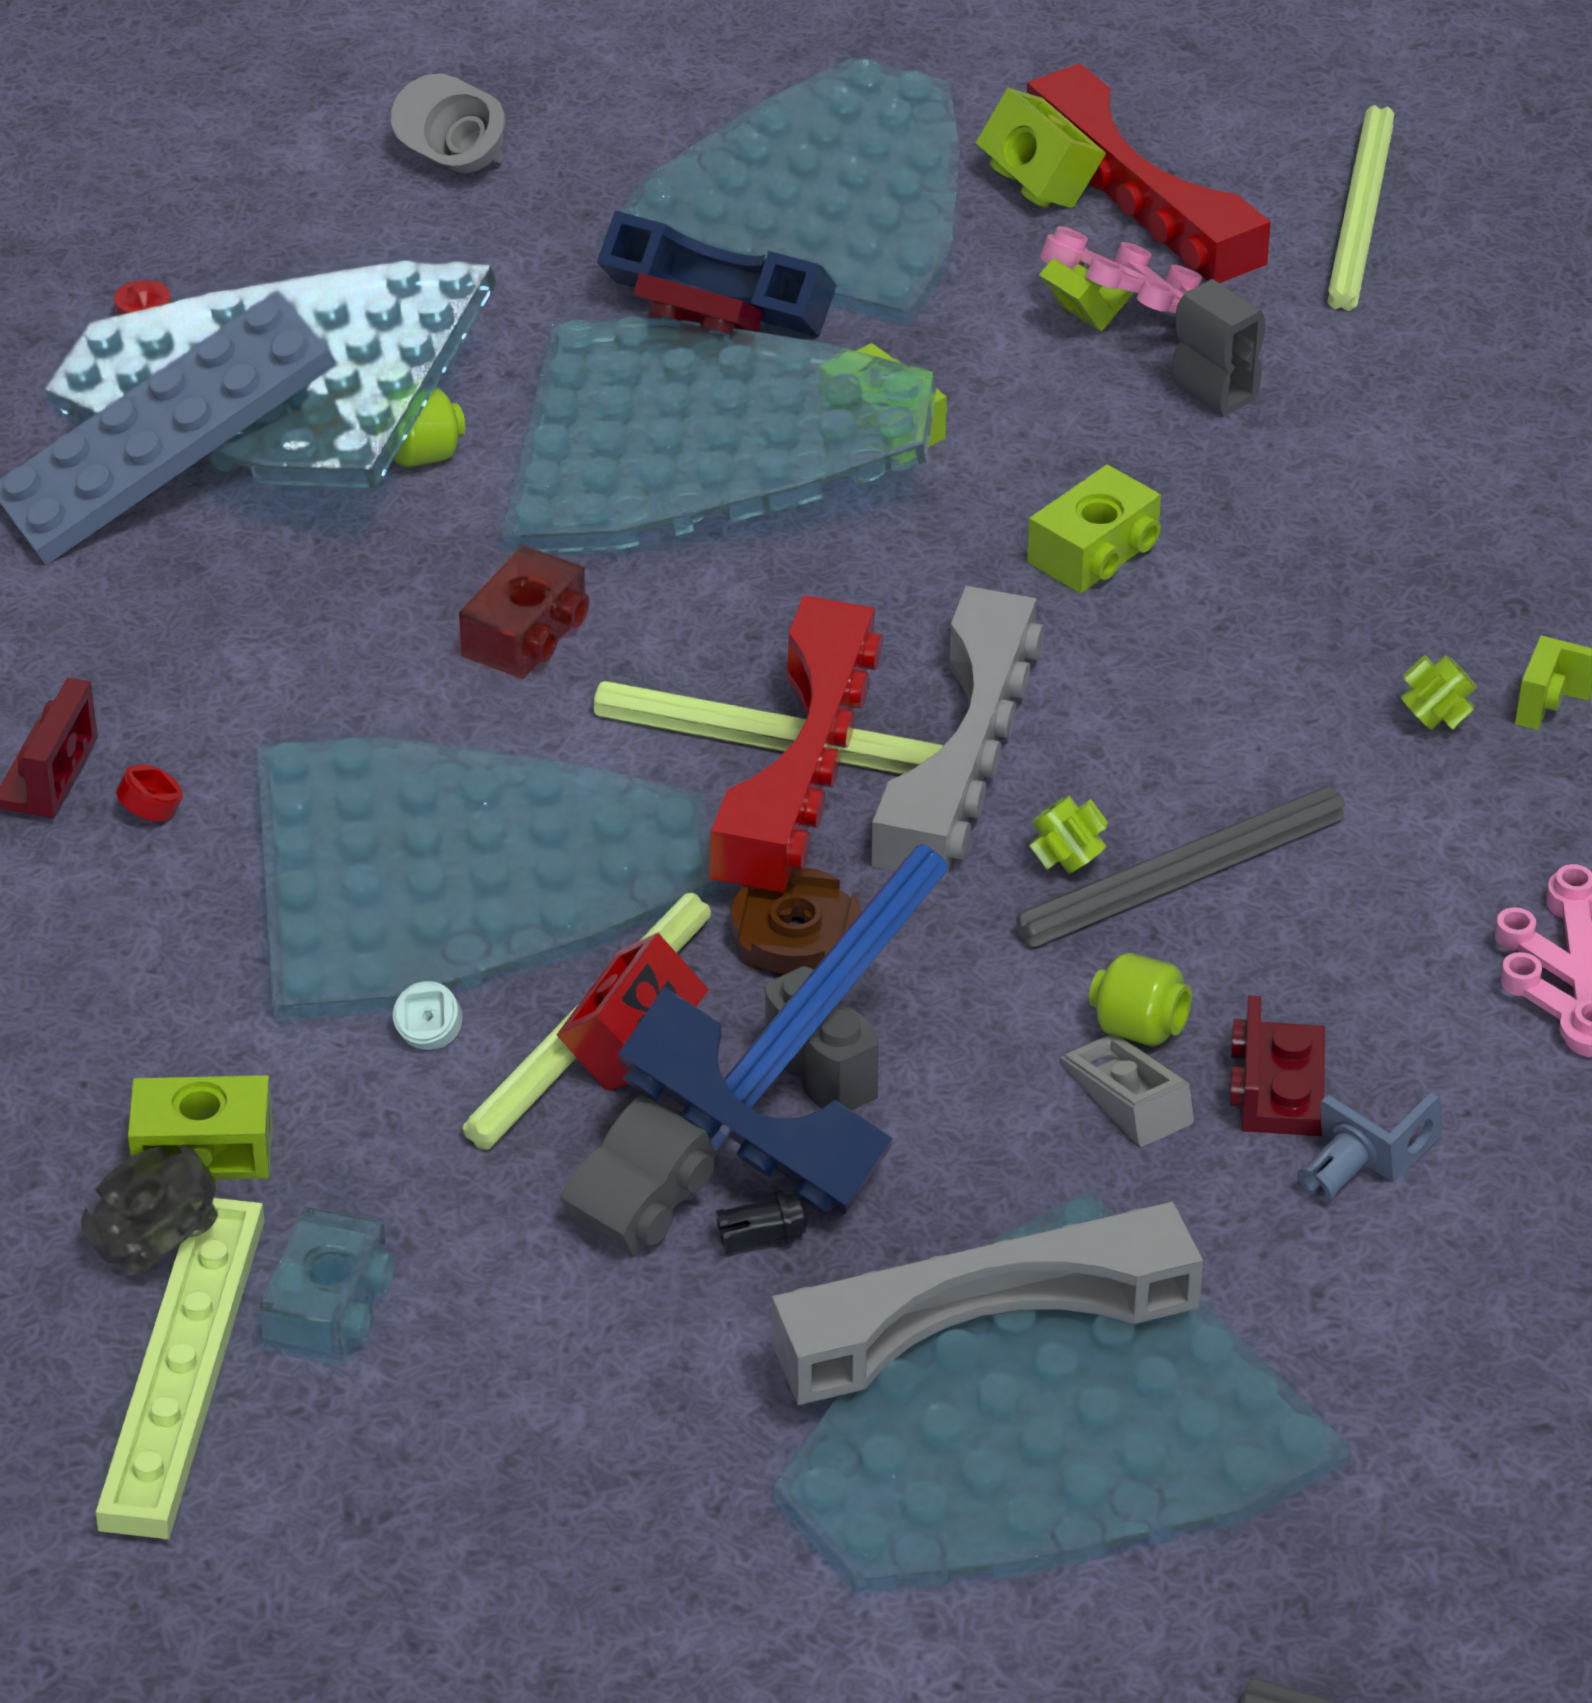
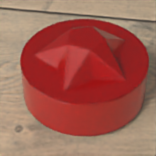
M137 280L129 282L120 287L114 295L116 318L121 324L129 328H154L165 323L172 314L170 291L165 285L157 281Z
M145 764L128 767L116 788L117 798L126 809L139 817L151 821L163 822L170 820L183 798L180 785L170 774L157 767Z

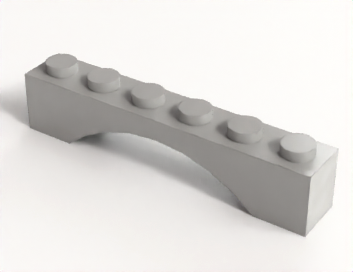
M965 586L951 622L949 668L963 687L970 705L969 710L957 732L937 753L916 768L888 781L872 821L871 867L896 871L917 845L923 844L937 852L947 863V872L940 879L945 881L953 859L964 860L971 833V824L967 821L969 817L979 819L982 813L986 794V782L983 779L984 777L994 778L996 775L1001 754V742L998 739L999 737H1010L1016 712V703L1013 699H1024L1028 688L1030 663H1027L1028 659L1038 660L1041 654L1045 627L1043 624L1036 623L1037 598Z
M1173 1201L1147 1208H1137L1122 1214L1079 1224H1069L1046 1232L1012 1240H1002L987 1246L948 1255H938L915 1263L881 1271H871L860 1276L813 1287H803L792 1292L772 1296V1346L797 1405H802L864 1390L885 1366L912 1345L944 1328L980 1316L1016 1310L1061 1309L1098 1314L1127 1323L1137 1324L1199 1309L1203 1259Z

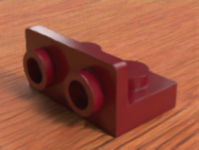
M639 273L633 295L651 303L643 330L645 337L738 364H747L749 362L763 311L738 299Z
M67 677L55 700H49L46 703L41 719L36 721L0 785V809L48 818L55 817L98 738L91 681Z
M1248 995L1246 1019H1233L1231 1058L1244 1059L1243 1066H1232L1229 1099V1106L1242 1107V1132L1322 1137L1320 1101L1324 1098L1325 1026L1261 1022V996Z

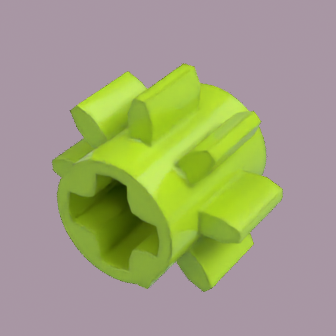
M1447 654L1436 664L1424 655L1403 674L1404 680L1411 687L1400 697L1414 715L1429 729L1433 730L1444 720L1454 730L1474 711L1475 706L1467 697L1478 687L1467 673Z
M1066 795L1031 821L1039 835L1030 841L1029 847L1046 870L1060 862L1065 871L1070 874L1091 861L1107 847L1098 834L1107 828L1108 822L1091 799L1078 807L1071 796Z

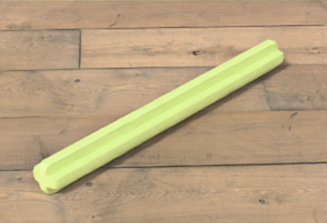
M1373 105L1365 112L1328 290L1327 302L1335 310L1342 307L1346 311H1351L1358 304L1393 130L1394 113L1388 106L1380 109Z
M610 681L601 682L594 696V713L598 717L779 752H785L792 745L807 720ZM853 728L849 747H838V750L840 751V763L902 775L916 768L937 753L944 745Z
M686 893L641 940L658 932L673 950L678 953L711 917V909L708 904L701 902L697 894ZM576 1007L463 1124L465 1137L472 1140L477 1148L482 1150L491 1149L577 1059L556 1035Z

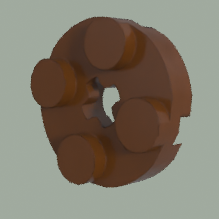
M794 868L785 893L760 888L750 890V886H743L737 892L731 907L732 939L740 950V959L750 968L765 969L780 974H787L802 966L815 969L860 915L859 900L853 892L850 899L848 894L841 891L840 880L829 873L811 868H803V870ZM792 917L804 918V924L794 925L789 923Z

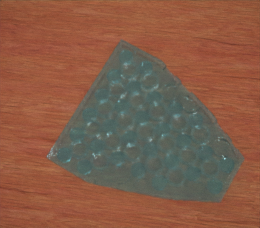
M849 58L759 102L649 173L619 212L665 223L688 237L730 252L761 256L771 251L821 264L837 284L830 307L910 327L951 266L960 146L950 83L947 80L930 77L919 71L909 72L883 66L873 60ZM609 226L606 228V230H605V231L603 232V234H602V242H603V243H604V240H605V237H606V234H607V231H608Z
M399 261L213 292L91 322L46 387V392L51 406L67 415H78L85 422L104 409L109 403L117 400L152 376L158 369L165 367L200 343L206 336L216 332L248 310L254 303L264 299L278 289L330 349L338 365L207 454L210 457L212 467L228 472L234 467L233 463L251 468L254 481L268 485L377 488L495 287L496 282L492 266L468 265L465 262L459 261L447 264H416L412 261Z
M631 316L621 320L586 321L575 319L565 323H553L501 535L504 550L508 553L528 554L625 549L640 545L638 532L673 524L674 532L677 536L693 532V523L702 520L710 514L721 512L723 516L729 517L730 522L823 498L821 485L846 476L853 478L858 486L878 479L884 473L901 471L925 463L936 397L934 372L824 342L735 328L726 334L700 327V323L684 320L680 322L665 317L641 318Z
M384 736L349 737L337 740L299 743L285 742L257 746L274 1023L393 1013L394 1005L400 994L411 985L423 981L437 982L447 988L458 985L462 993L481 988L482 977L513 967L522 975L610 945L615 942L616 931L641 920H644L650 927L656 924L686 893L697 894L701 902L717 897V880L709 879L710 832L703 794L571 762Z
M1089 1189L979 1247L1116 1214ZM1201 1298L1199 1309L1137 1324L1127 1323L1098 1314L1061 1309L1016 1310L980 1316L944 1328L904 1351L885 1366L866 1389L837 1396L774 1485V1503L855 1594L860 1596L892 1592L898 1587L908 1585L921 1589L948 1586L949 1575L991 1571L993 1580L1019 1578L1106 1558L1108 1547L1141 1539H1147L1150 1547L1173 1542V1532L1210 1523L1215 1532L1235 1528L1350 1464L1352 1447Z

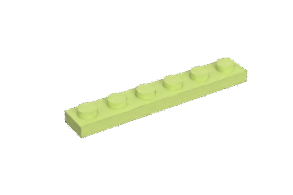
M195 1196L95 1512L99 1532L170 1539L263 1229V1203Z

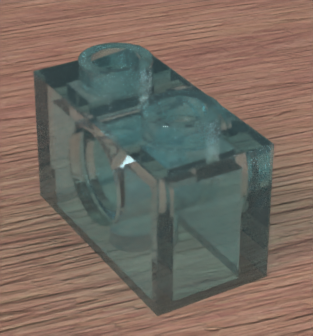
M304 1206L259 1306L264 1352L345 1367L354 1344H364L369 1336L373 1321L372 1301L376 1292L386 1293L393 1278L395 1256L393 1252L386 1251L383 1221Z

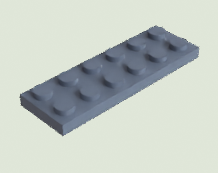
M277 289L264 299L254 303L248 310L216 332L206 336L200 343L174 361L158 369L152 376L117 400L109 403L104 409L78 427L58 438L56 442L30 460L10 471L5 477L0 479V505L45 565L50 564L328 372L338 363L326 344Z

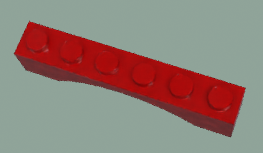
M1081 63L1027 82L1028 94L1043 98L1106 153L1089 181L1090 184L1096 189H1101L1112 198L1124 214L1133 216L1147 228L1157 242L1164 243L1182 258L1188 269L1197 271L1207 281L1214 279L1218 283H1222L1267 265L1271 222L1238 194L1213 190L1184 181L1157 168L1138 155L1121 137L1112 120L1110 111L1111 88Z
M803 595L788 635L787 681L800 698L807 720L796 740L778 760L754 777L726 790L711 829L709 879L785 893L793 869L803 870L810 846V832L808 828H818L820 826L825 805V791H823L824 786L833 788L837 779L840 764V751L838 747L848 748L852 738L855 712L852 709L863 708L869 685L867 669L876 671L879 666L883 647V635L874 633V607Z

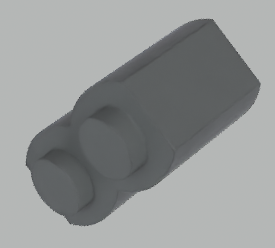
M1211 279L1183 294L1177 305L1176 332L1180 343L1173 354V379L1178 387L1225 417L1256 399L1262 374L1261 364L1257 356L1265 336V318L1260 309L1214 279Z
M802 966L765 984V1028L814 969ZM840 1001L785 1067V1070L802 1077L806 1093L820 1108L836 1100L852 1111L878 1098L879 1040L877 1033L863 1015L847 1006L841 1005Z
M643 1094L635 1099L617 1118L606 1135L602 1146L594 1150L579 1165L567 1182L560 1199L571 1220L634 1257L648 1244L655 1245L660 1242L670 1229L675 1206L682 1202L690 1193L700 1191L707 1184L714 1170L716 1152L707 1131Z

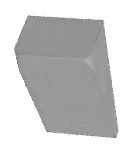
M1107 1035L1060 1057L1061 1064L1127 1136L1140 1147L1185 1128L1194 1122L1189 1083L1119 1036ZM1098 1058H1115L1098 1067L1091 1064L1092 1061Z

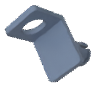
M1432 1092L1429 1093L1388 1133L1334 1097L1326 1095L1320 1101L1322 1137L1328 1140L1329 1143L1307 1165L1298 1171V1180L1302 1187L1312 1195L1323 1187L1324 1190L1318 1195V1199L1324 1203L1331 1202L1335 1198L1336 1193L1362 1167L1371 1168L1391 1182H1395L1440 1138L1442 1134L1441 1098ZM1425 1121L1420 1135L1415 1140V1142L1408 1147V1143L1412 1134L1414 1133L1416 1128L1422 1122Z

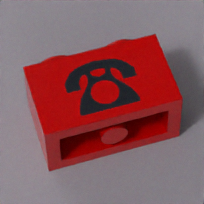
M658 932L618 951L556 1034L601 1086L608 1091L628 1084L623 1079L627 1069L620 1065L618 1053L663 987L665 986L695 1007L698 1006L709 990Z

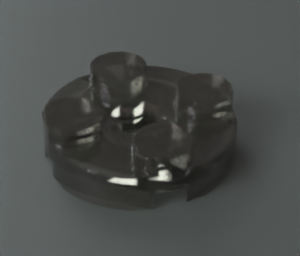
M161 1146L142 1151L118 1165L97 1186L95 1190L102 1199L95 1207L93 1215L85 1207L81 1218V1227L86 1239L104 1261L120 1265L124 1272L129 1275L142 1274L149 1270L159 1257L179 1246L188 1237H196L205 1233L216 1222L218 1210L212 1203L216 1193L214 1176L200 1156L189 1147L179 1146L182 1154L168 1156Z

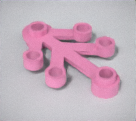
M1057 226L1054 234L1047 235L1039 255L1046 263H1049L1054 258L1070 269H1073L1076 264L1084 266V263L1090 265L1086 277L1091 281L1108 288H1119L1139 293L1137 296L1139 302L1163 312L1176 313L1177 305L1183 294L1198 287L1202 276L1193 270L1179 265H1171L1166 279L1163 280L1147 267L1152 254L1142 247L1127 242H1121L1114 261L1109 260L1085 247L1088 241L1086 236L1062 226Z
M1570 864L1561 867L1557 873L1552 875L1548 882L1546 896L1548 909L1554 915L1564 919L1568 952L1535 932L1536 919L1534 915L1522 908H1507L1499 913L1495 939L1503 948L1519 951L1508 955L1503 961L1500 980L1502 987L1510 994L1524 996L1559 1019V1031L1567 1046L1580 1055L1592 1057V872L1584 866ZM1542 967L1573 986L1574 998L1541 979Z

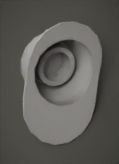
M442 73L424 75L409 82L398 93L391 108V125L396 137L408 148L434 162L445 165L452 171L466 174L480 171L492 162L501 164L504 160L501 148L504 140L506 115L501 103L492 95L456 77Z

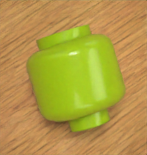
M426 387L392 394L384 402L382 411L376 413L375 434L381 452L386 457H392L398 465L405 468L448 460L454 455L458 445V438L464 436L466 429L465 418L458 403H451L444 391L436 387Z
M1125 953L1116 957L1107 970L1100 969L1097 971L1090 986L1089 1004L1091 1007L1096 1008L1099 1026L1105 1033L1119 1036L1135 1043L1155 1047L1166 1042L1170 1035H1179L1184 1029L1191 1010L1192 991L1189 985L1184 984L1183 975L1175 965L1134 953Z

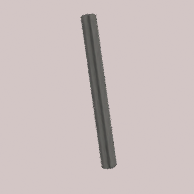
M1325 786L1020 912L1016 916L1017 927L1015 929L1017 935L1027 947H1039L1337 823L1344 817V799L1337 794L1333 787Z

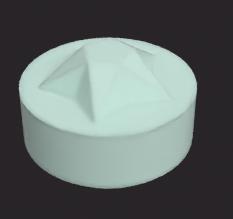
M423 981L413 984L400 994L394 1005V1025L402 1038L413 1047L425 1050L445 1047L455 1039L461 1029L463 1016L460 1004L452 992L440 983Z

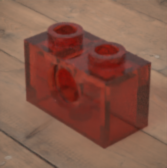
M521 545L460 610L461 657L525 679L539 662H547L552 657L558 641L571 627L577 628L584 621L589 609V596L585 593L584 566Z

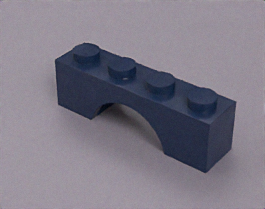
M614 211L597 260V264L616 283L635 288L639 273L744 301L764 312L761 322L818 337L822 331L837 284L821 264L771 251L761 256L730 252L688 237L665 223L619 211Z
M664 986L618 1053L620 1065L627 1069L623 1079L637 1091L654 1101H657L661 1093L683 1106L684 1109L680 1116L707 1131L709 1138L713 1139L716 1133L720 1131L740 1144L741 1147L736 1152V1155L762 1174L770 1177L776 1168L798 1184L793 1193H797L802 1201L814 1209L827 1215L833 1206L846 1214L890 1150L892 1137L836 1100L814 1113L797 1118H774L748 1108L733 1095L720 1072L718 1052L722 1036L721 1024Z

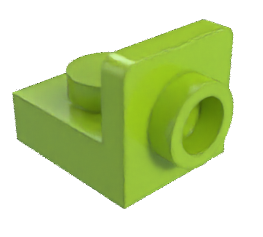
M1052 258L1039 274L1043 282L1062 308L1102 332L1134 292L1119 288H1108L1091 281L1086 277L1090 265L1085 268L1076 264L1073 269H1070Z
M1540 635L1522 679L1515 725L1539 730L1547 709L1559 710L1563 695L1590 701L1592 696V648Z

